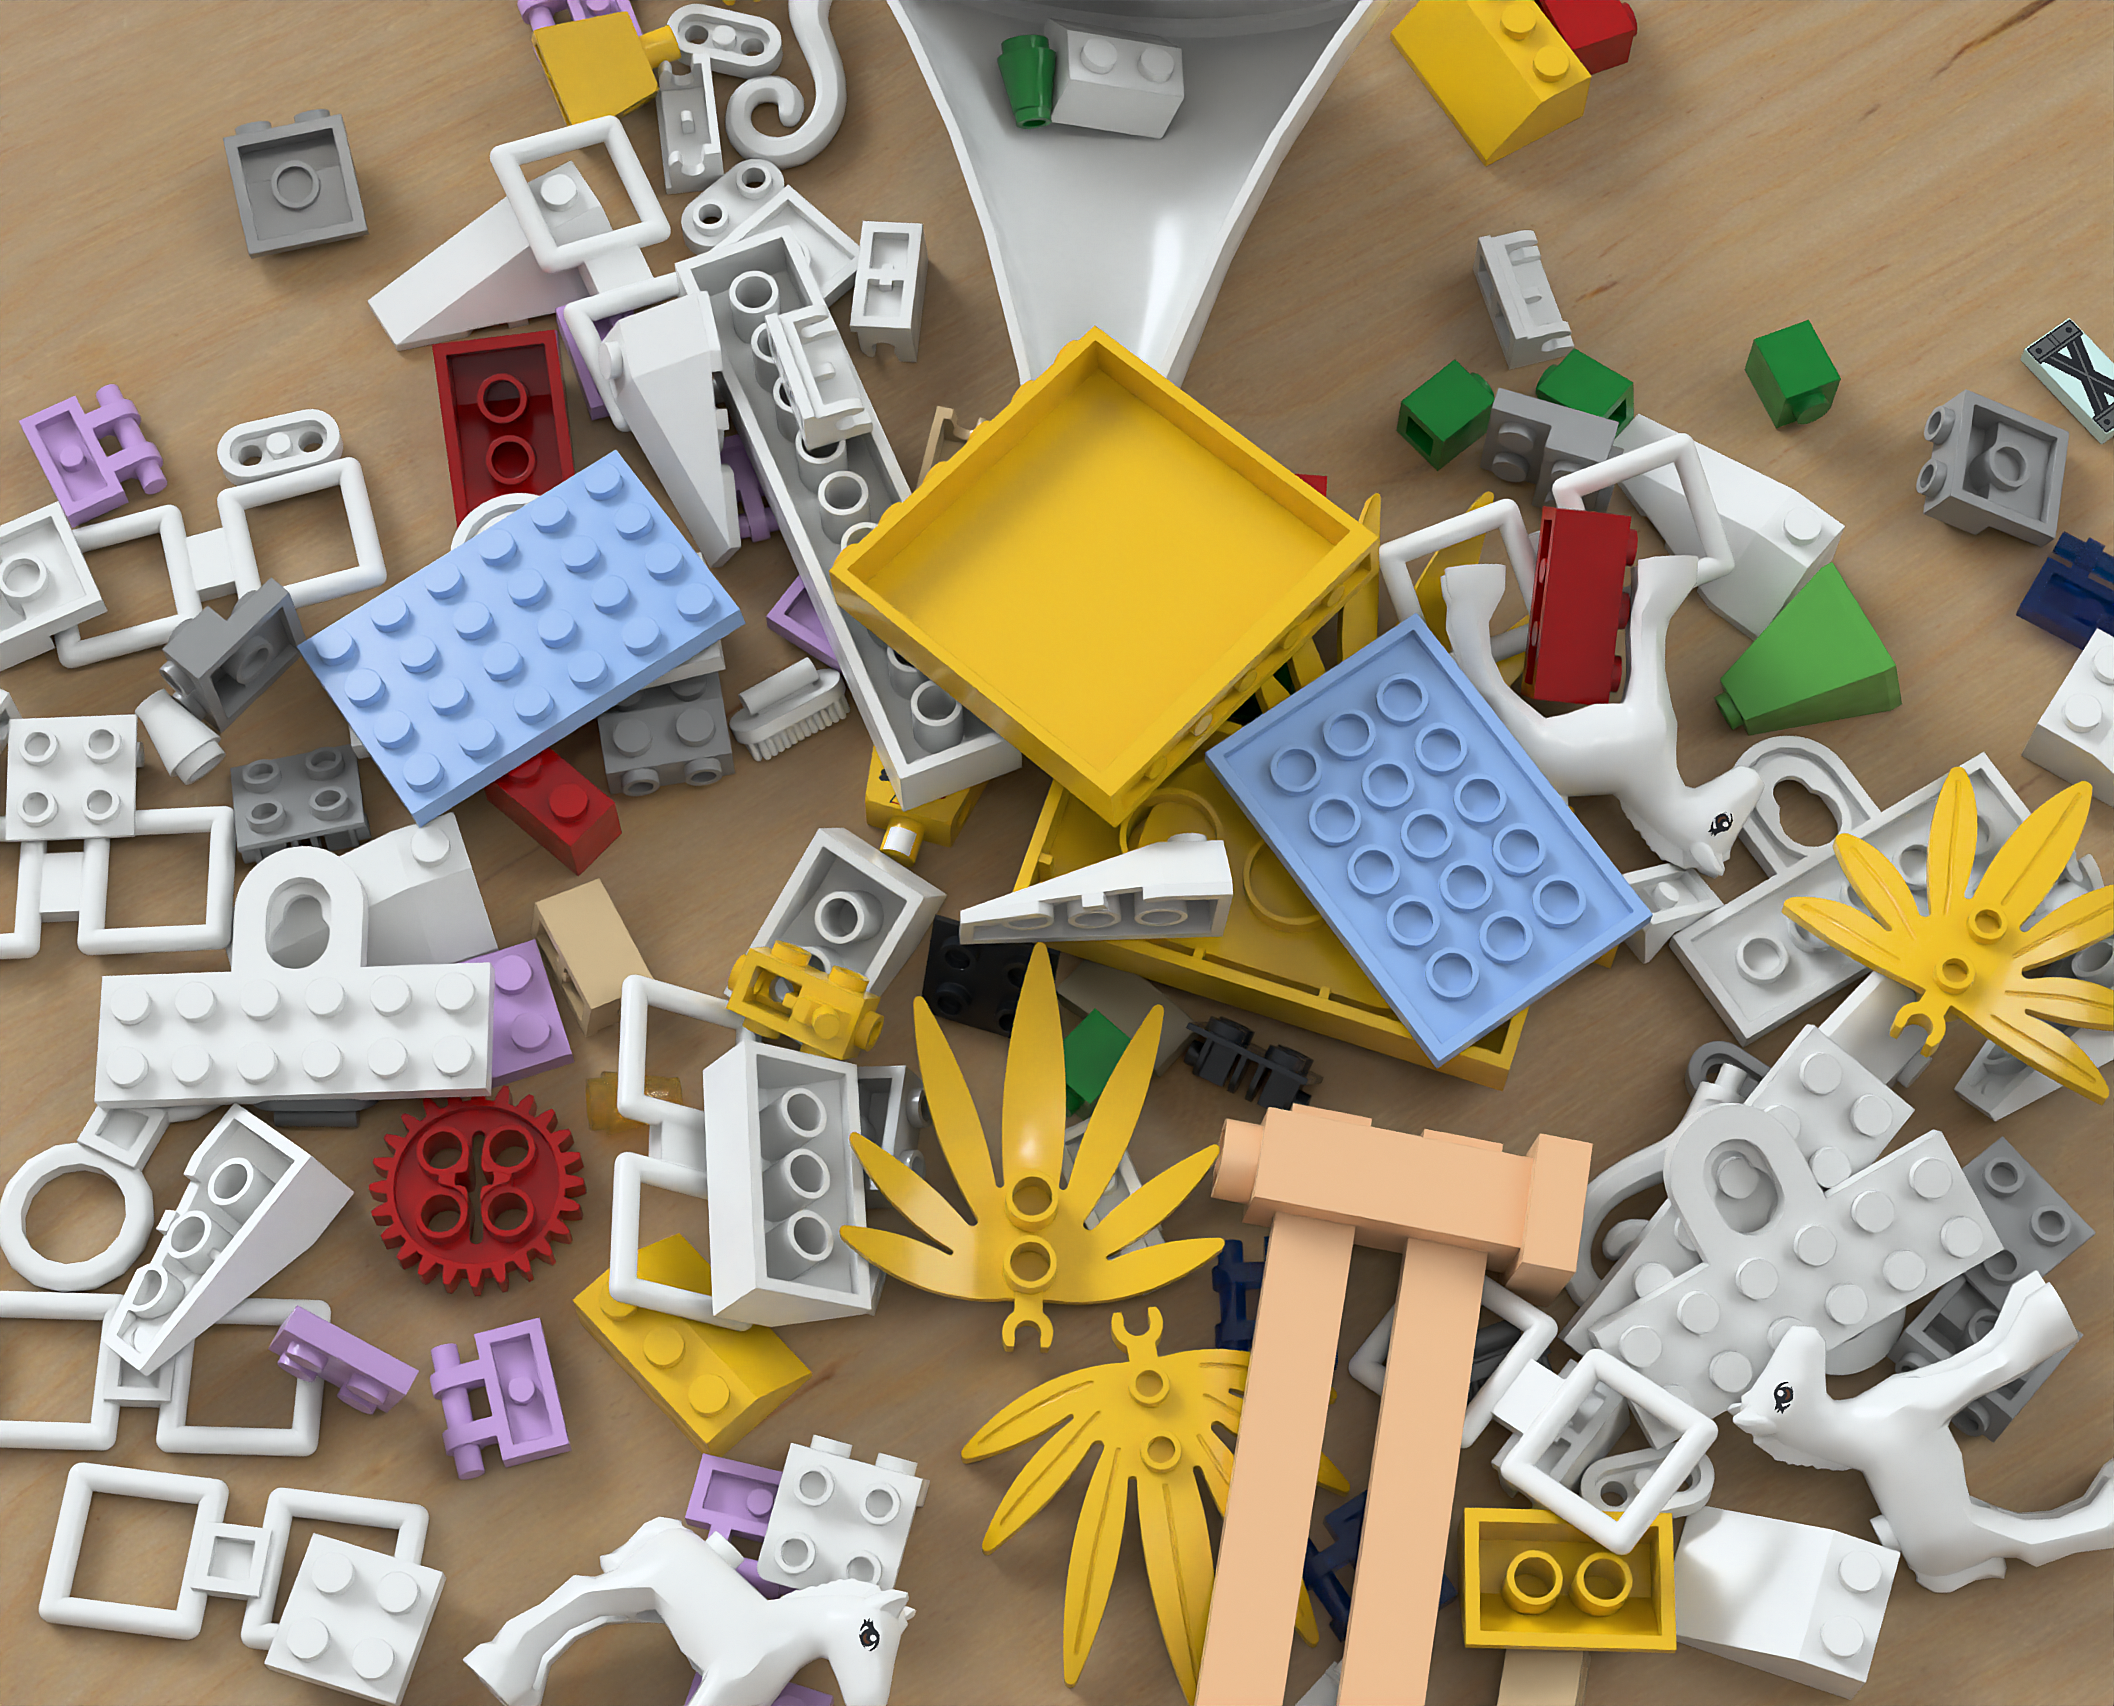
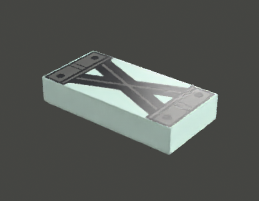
M2068 318L2025 348L2020 360L2102 445L2114 436V363Z

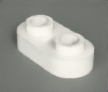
M690 4L676 10L668 20L667 25L671 27L681 52L682 58L678 59V61L690 66L693 54L709 52L711 71L752 79L772 74L782 61L783 51L780 32L767 19L704 4ZM694 39L706 40L700 45L690 43ZM752 51H757V52L762 53V54H759V55H756V56H747V55H746L747 53L752 52Z
M762 159L744 160L732 167L685 208L681 224L687 247L696 255L713 249L785 188L781 171L771 162ZM751 182L763 183L760 187L750 188L746 186V184ZM712 216L720 219L715 224H705L702 222L705 218Z
M306 409L234 426L222 436L218 444L217 455L226 478L234 485L240 486L338 460L342 455L343 441L337 423L329 414L316 409ZM312 443L322 445L321 448L313 452L307 453L303 451L307 445ZM250 457L262 458L256 465H243Z
M1677 1442L1670 1443L1660 1450L1651 1447L1606 1457L1594 1462L1587 1468L1582 1477L1579 1496L1601 1511L1625 1512ZM1706 1454L1702 1456L1685 1479L1690 1488L1683 1492L1676 1491L1660 1513H1672V1519L1696 1513L1706 1505L1715 1479L1712 1462ZM1607 1492H1615L1622 1496L1625 1502L1620 1506H1609L1603 1502L1601 1496Z

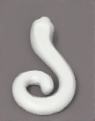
M788 0L789 19L810 67L816 89V101L813 111L799 130L783 137H769L759 133L752 125L751 114L759 104L766 102L775 103L779 107V118L783 126L794 127L800 121L804 111V98L798 88L783 77L763 75L748 79L730 97L725 115L726 133L732 146L744 159L766 160L774 164L779 170L803 165L822 152L837 133L845 113L847 91L842 59L828 20L832 0Z
M1723 1063L1714 1084L1704 1081L1700 1082L1681 1123L1671 1134L1621 1159L1600 1173L1587 1185L1576 1273L1565 1286L1571 1299L1579 1307L1584 1304L1602 1281L1597 1276L1591 1263L1592 1243L1602 1220L1610 1210L1624 1199L1664 1182L1663 1165L1668 1144L1676 1130L1687 1118L1711 1105L1720 1103L1743 1104L1746 1101L1739 1093L1747 1077V1072L1736 1066ZM1629 1219L1618 1222L1607 1232L1602 1242V1250L1605 1257L1612 1261L1619 1260L1649 1221L1645 1219Z

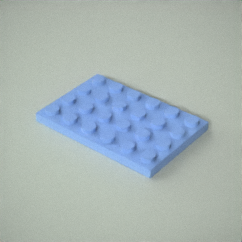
M614 450L302 642L297 648L420 828L745 624V621L736 603L618 451Z
M1417 613L1205 752L1206 764L1436 1068L1448 1062L1650 923L1653 916L1644 902Z

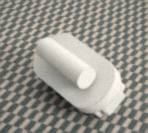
M806 657L738 694L744 708L731 718L730 728L735 739L739 743L745 744L756 761H761L762 757L769 760L772 756H776L778 752H783L785 748H790L792 744H797L798 740L802 741L805 736H811V732L817 733L819 729L823 730L826 726H831L832 722L837 723L839 718L845 719L846 713L850 712V707L844 696L845 684L837 670H816L811 660Z

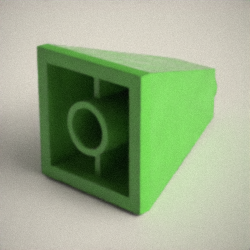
M1833 562L1822 567L1720 678L1723 692L1714 697L1729 727L1733 730L1742 725L1748 736L1891 711L1902 705L1896 664Z

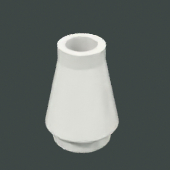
M165 689L155 692L136 708L135 713L143 722L170 777L178 775L185 785L192 784L209 773L225 757L226 753L218 745L221 737L176 702Z

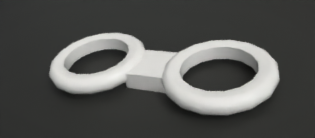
M222 1105L101 1109L97 1106L78 1137L77 1143L55 1145L27 1160L7 1183L0 1201V1246L10 1266L33 1285L62 1293L97 1289L123 1275L144 1252L154 1225L153 1193L142 1173L144 1166L170 1123L196 1120ZM86 1170L105 1175L116 1183L125 1196L126 1218L119 1236L105 1252L85 1262L63 1264L47 1260L32 1249L26 1237L25 1217L32 1198L47 1182L64 1173Z

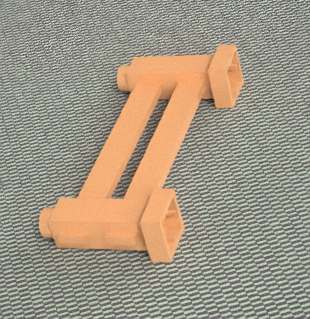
M1293 1103L1290 1111L1268 1107L1261 1125L1225 1119L1218 1145L1220 1153L1214 1166L1211 1198L1245 1204L1242 1223L1268 1227L1271 1230L1194 1706L1283 1705L1353 1244L1402 1253L1403 1255L1336 1706L1425 1705L1485 1270L1500 1272L1499 1284L1530 1304L1549 1307L1576 1273L1593 1143L1540 1133L1526 1155L1519 1156L1502 1152L1503 1144L1429 1129H1424L1421 1136L1371 1127L1372 1118Z

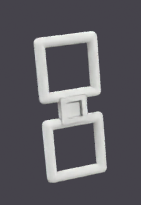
M608 115L498 145L492 149L490 161L540 268L546 273L553 274L577 267L590 297L569 303L564 309L563 316L614 426L619 431L629 432L631 429L614 401L610 380H605L600 372L598 351L602 340L593 321L674 297L680 298L676 272L654 278L640 248L667 240L670 236L671 228L620 120L615 116ZM604 142L642 223L557 247L519 165ZM714 379L712 381L716 405L724 402Z
M1686 433L1675 434L1563 476L1554 482L1552 492L1558 508L1585 510L1582 496L1674 462L1706 557L1698 559L1697 584L1694 588L1729 575L1735 567L1734 557L1692 437ZM1502 499L1382 544L1379 547V567L1399 623L1417 613L1427 625L1407 570L1406 562L1496 528L1500 530L1530 616L1540 530L1528 534L1516 502L1511 499ZM1631 585L1624 587L1622 592H1628L1629 596H1631ZM1529 623L1490 638L1491 655L1495 663L1526 651ZM1454 651L1448 653L1457 664Z
M345 457L225 489L217 497V505L223 528L189 537L186 536L181 511L174 505H164L72 530L82 553L160 532L178 615L84 640L80 638L78 624L54 634L60 663L66 668H77L166 644L172 632L179 624L187 619H194L203 611L201 602L237 593L238 599H240L249 591H257L261 587V582L244 510L336 485L341 487L359 566L283 587L289 591L295 609L383 585L387 578V572L359 461L352 457Z
M228 806L148 809L136 810L135 836L211 832L206 924L105 929L110 838L84 839L83 852L47 853V840L21 841L14 933L0 934V959H21L35 956L40 949L42 922L79 921L77 944L79 950L86 955L219 950L227 947L231 941L236 856L234 810ZM0 816V842H6V816Z
M630 975L622 984L617 1109L625 1118L650 1124L649 1157L632 1152H624L616 1158L614 1163L609 1293L618 1302L736 1331H746L753 1324L713 1317L712 1296L637 1278L641 1183L708 1200L705 1112L644 1095L647 1008L650 1005L735 1029V1046L744 1039L762 1043V1036L742 1026L745 1017L726 1009L728 1000L644 976Z
M1485 1275L1481 1304L1524 1333L1466 1407L1461 1448L1470 1447L1489 1422L1494 1419L1521 1437L1501 1464V1475L1507 1482L1617 1555L1629 1553L1715 1441L1718 1435L1716 1423L1601 1349L1589 1350L1567 1379H1562L1536 1362L1557 1335L1558 1326L1556 1321ZM1395 1304L1355 1353L1348 1365L1349 1373L1354 1379L1381 1397L1386 1370L1382 1363L1388 1356ZM1599 1381L1683 1434L1618 1521L1535 1467L1536 1463Z
M0 1291L1 1318L103 1320L91 1423L0 1420V1448L108 1450L116 1441L120 1407L160 1408L156 1443L164 1452L305 1457L316 1451L324 1389V1379L316 1376L313 1382L297 1378L292 1429L185 1426L195 1339L149 1376H145L102 1342L124 1295ZM245 1298L214 1324L281 1326L297 1305L330 1323L331 1309L322 1300Z
M84 1462L77 1463L70 1469L40 1599L39 1614L44 1621L49 1623L190 1640L195 1638L201 1630L208 1596L247 1600L241 1630L242 1642L249 1648L269 1650L279 1626L278 1623L271 1622L292 1517L397 1529L399 1533L394 1557L420 1565L429 1514L423 1506L418 1504L291 1488H277L269 1495L262 1528L223 1523L229 1489L222 1480ZM93 1491L198 1504L177 1610L70 1597Z

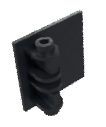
M935 914L921 997L925 999L932 1014L1011 1038L1022 985L1035 944L1031 942L960 944V921ZM1047 947L1055 984L1061 951Z
M1210 1016L1208 1022H1189L1186 1027L1207 1038L1205 1043L1194 1040L1184 1058L1185 1064L1194 1067L1192 1074L1197 1077H1202L1224 1087L1240 1054L1242 1056L1233 1073L1227 1091L1232 1094L1237 1091L1253 1060L1259 1063V1066L1245 1096V1100L1252 1102L1268 1070L1272 1069L1271 1075L1257 1102L1258 1105L1266 1109L1272 1107L1290 1111L1293 1103L1308 1106L1312 1095L1302 1091L1304 1085L1319 1084L1324 1078L1310 1071L1314 1061L1312 1058L1282 1044H1278V1046L1270 1044L1268 1050L1251 1043L1255 1031L1226 1017L1220 1016L1217 1018Z

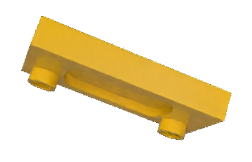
M1225 721L1116 828L1053 779L1013 892L1156 842H1168V838L1177 834L1197 833L1206 836L1207 841H1224L1233 883V897L1223 936L1042 942L1046 947L1118 970L1134 973L1162 984L1503 1092L1530 1005L1448 1062L1436 1068L1206 764L1205 752L1244 726Z

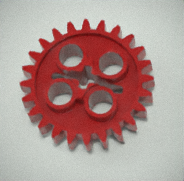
M506 1085L502 1086L494 1100H487L486 1096H472L471 1100L462 1101L461 1097H447L448 1106L439 1108L433 1100L424 1098L423 1105L427 1116L421 1121L406 1113L401 1115L407 1131L404 1138L393 1134H386L384 1136L387 1148L394 1155L393 1158L379 1157L373 1159V1165L377 1174L386 1178V1180L369 1184V1192L373 1200L383 1202V1204L371 1210V1214L376 1226H389L380 1235L386 1249L402 1246L396 1258L403 1270L421 1261L418 1275L421 1282L425 1285L434 1280L440 1272L443 1273V1284L449 1294L454 1293L462 1278L469 1280L475 1296H481L485 1279L493 1277L503 1293L507 1292L509 1289V1273L515 1270L528 1282L533 1281L534 1275L530 1262L537 1257L544 1263L553 1266L556 1260L549 1245L551 1241L563 1244H571L573 1241L571 1232L563 1223V1220L576 1221L583 1218L581 1205L569 1199L587 1193L584 1178L572 1175L584 1168L580 1152H566L574 1144L571 1131L568 1128L554 1132L558 1119L552 1108L535 1118L537 1104L534 1096L528 1094L517 1106H514L509 1086ZM477 1135H483L485 1140L482 1148L481 1167L488 1185L482 1186L480 1194L483 1239L480 1243L473 1244L471 1239L474 1230L475 1210L468 1193L474 1192L476 1187L473 1141ZM522 1147L528 1151L525 1159L516 1166L505 1167L496 1163L497 1157L507 1148ZM451 1148L462 1152L457 1163L449 1168L439 1169L430 1165L432 1158L441 1150ZM519 1209L527 1213L524 1222L515 1229L502 1230L494 1226L498 1216L506 1210ZM454 1211L460 1214L457 1224L448 1231L435 1232L428 1229L432 1218L440 1212Z

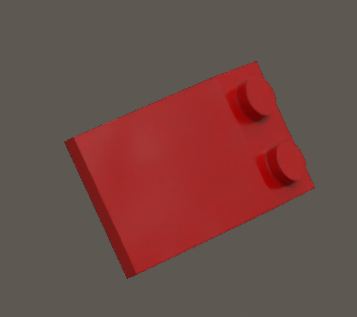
M557 330L432 344L457 529L468 514L488 500L513 493H528L541 496L576 474L566 385Z

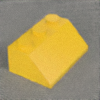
M1420 0L1390 33L1392 43L1485 167L1584 115L1592 76L1534 0Z
M680 1233L638 1249L637 1278L712 1296L711 1265ZM610 1268L573 1299L580 1324L702 1455L703 1453L717 1457L725 1455L813 1376L806 1365L768 1326L753 1324L746 1331H736L614 1300L609 1293Z
M1464 1508L1457 1528L1458 1600L1465 1648L1648 1653L1676 1652L1672 1513H1659L1634 1548L1625 1555H1617L1551 1510ZM1602 1511L1616 1521L1624 1514V1512Z

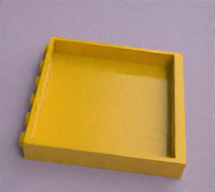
M1094 325L1078 341L1073 340L1067 343L1056 356L1054 363L1035 381L1029 380L1021 385L1013 395L1010 404L994 419L980 423L970 434L967 443L947 462L941 461L933 466L925 476L922 485L905 501L891 505L881 516L878 525L858 544L853 543L844 548L834 561L833 567L829 570V575L837 605L1116 828L1379 572V537Z

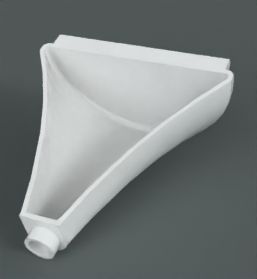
M886 0L910 44L951 137L984 233L1021 385L1029 380L1035 381L1054 363L1056 356L1067 343L1073 340L1078 341L1095 325L1178 388H1181L1230 263L1282 161L1340 69L1392 0ZM1047 18L1160 36L1182 49L1184 99L1162 139L1051 122L1047 126L1034 129L1018 128L997 63V58L1002 54L1001 43L1009 38L1021 35L1045 36L1044 24Z

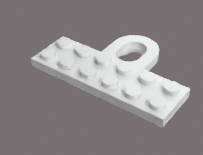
M1799 736L1772 737L1756 743L1738 759L1734 767L1739 765L1755 768L1765 784L1759 801L1742 826L1738 837L1769 879L1673 935L1669 947L1743 1048L1872 971V969L1831 947L1781 912L1785 900L1791 897H1816L1833 900L1863 912L1881 925L1861 901L1846 878L1832 847L1835 838L1830 843L1819 847H1806L1794 842L1784 833L1780 824V807L1773 796L1774 787L1781 781L1795 780L1802 783L1810 793L1819 795L1837 822L1838 835L1848 833L1862 839L1880 851L1895 866L1905 880L1919 914L1927 917L1929 916L1926 860L1929 830L1938 796L1949 773L1881 812L1843 761L1829 748L1814 740ZM1984 752L1959 766L1965 769L1970 779L1977 807V842L1967 888L1982 880L1988 867L2005 842L2031 815V812Z
M299 846L283 849L258 863L246 876L239 889L234 910L231 972L102 976L94 1102L101 1109L233 1105L235 1102L237 1104H257L268 1100H381L491 1096L495 969L490 962L367 967L369 905L365 889L352 868L339 856L321 848ZM305 897L313 898L321 904L322 919L330 928L327 949L319 960L308 967L299 969L282 967L273 960L271 947L274 936L285 923L287 909L294 901Z
M1810 1024L1803 1028L1743 1103L1744 1105L1756 1107L1770 1113L1786 1126L1800 1148L1823 1193L1872 1165L1915 1111L1914 1108L1820 1029ZM1727 1151L1718 1156L1712 1166V1176L1717 1185L1715 1204L1720 1214L1731 1229L1737 1232L1750 1233L1761 1229L1771 1220L1777 1208L1778 1195L1773 1181L1765 1172L1751 1167L1745 1157L1737 1151ZM1669 1197L1557 1336L1582 1358L1589 1350L1598 1349L1587 1330L1588 1328L1703 1262L1673 1208ZM1906 1306L1826 1352L1825 1374H1854L1864 1371L1882 1360L1892 1349L1901 1334Z
M1720 1103L1697 1111L1679 1126L1668 1144L1663 1165L1664 1184L1669 1200L1703 1262L1587 1330L1598 1349L1607 1352L1708 1418L1713 1419L1727 1411L1726 1409L1731 1404L1742 1402L1741 1396L1752 1389L1768 1365L1782 1338L1792 1325L1815 1327L1826 1340V1352L2002 1251L2004 1247L1941 1131L1933 1129L1823 1193L1795 1139L1782 1122L1770 1113L1756 1107L1740 1103ZM1737 1151L1741 1153L1751 1167L1765 1172L1775 1185L1778 1195L1777 1208L1771 1220L1759 1230L1743 1233L1731 1229L1715 1204L1717 1185L1712 1176V1166L1716 1158L1724 1152ZM1627 1398L1628 1405L1651 1447L1660 1450L1683 1436L1682 1433Z

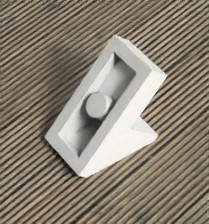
M1667 863L1622 874L1653 914L1649 924L1624 940L1643 964L1650 962L1675 932L1687 928L1724 906L1722 901L1692 867L1685 870L1672 863Z

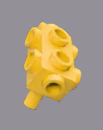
M775 940L772 949L769 947L749 948L747 955L743 954L738 958L728 979V989L733 992L726 1009L744 1016L745 1019L742 1026L758 1035L776 1040L779 1039L782 1033L802 1042L800 1052L834 1060L857 1058L861 1049L868 1052L877 1042L883 1028L884 1016L876 1013L881 997L866 991L870 981L867 977L840 966H833L830 974H827L808 965L812 956L810 952L780 940ZM781 977L787 979L794 989V992L786 993L784 1000H781L775 991L776 983Z

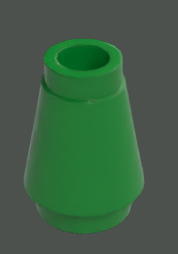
M1021 35L1003 41L1001 43L1002 54L997 58V63L1013 115L1015 116L1016 126L1022 129H1034L1051 124L1056 52L1049 48V39L1042 35Z

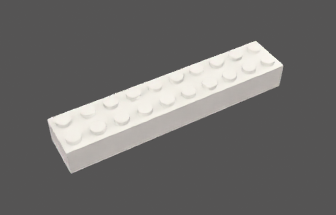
M790 223L674 263L680 297L698 291H708L723 364V371L712 372V375L903 812L1022 768V754L1018 749L836 604L829 570L833 567L837 556L848 545L858 544L878 525L881 516L891 505L905 501L912 493L838 329L839 339L865 408L870 415L873 431L809 451L806 449L769 349L765 316L776 312L778 315L811 305H825L830 317L824 321L833 320Z

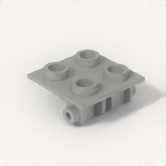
M351 744L337 747H321L312 752L272 760L262 759L248 765L230 768L238 852L242 853L245 864L257 862L258 864L266 857L289 848L287 842H291L292 847L302 846V839L310 838L312 847L322 849L320 836L324 835L328 851H334L349 847H360V840L371 838L368 817L364 813L358 759Z
M2003 1136L1962 1168L2004 1247L2002 1251L1962 1273V1275L2000 1313L2012 1284L2035 1270L2043 1278L2092 1238L2096 1232Z

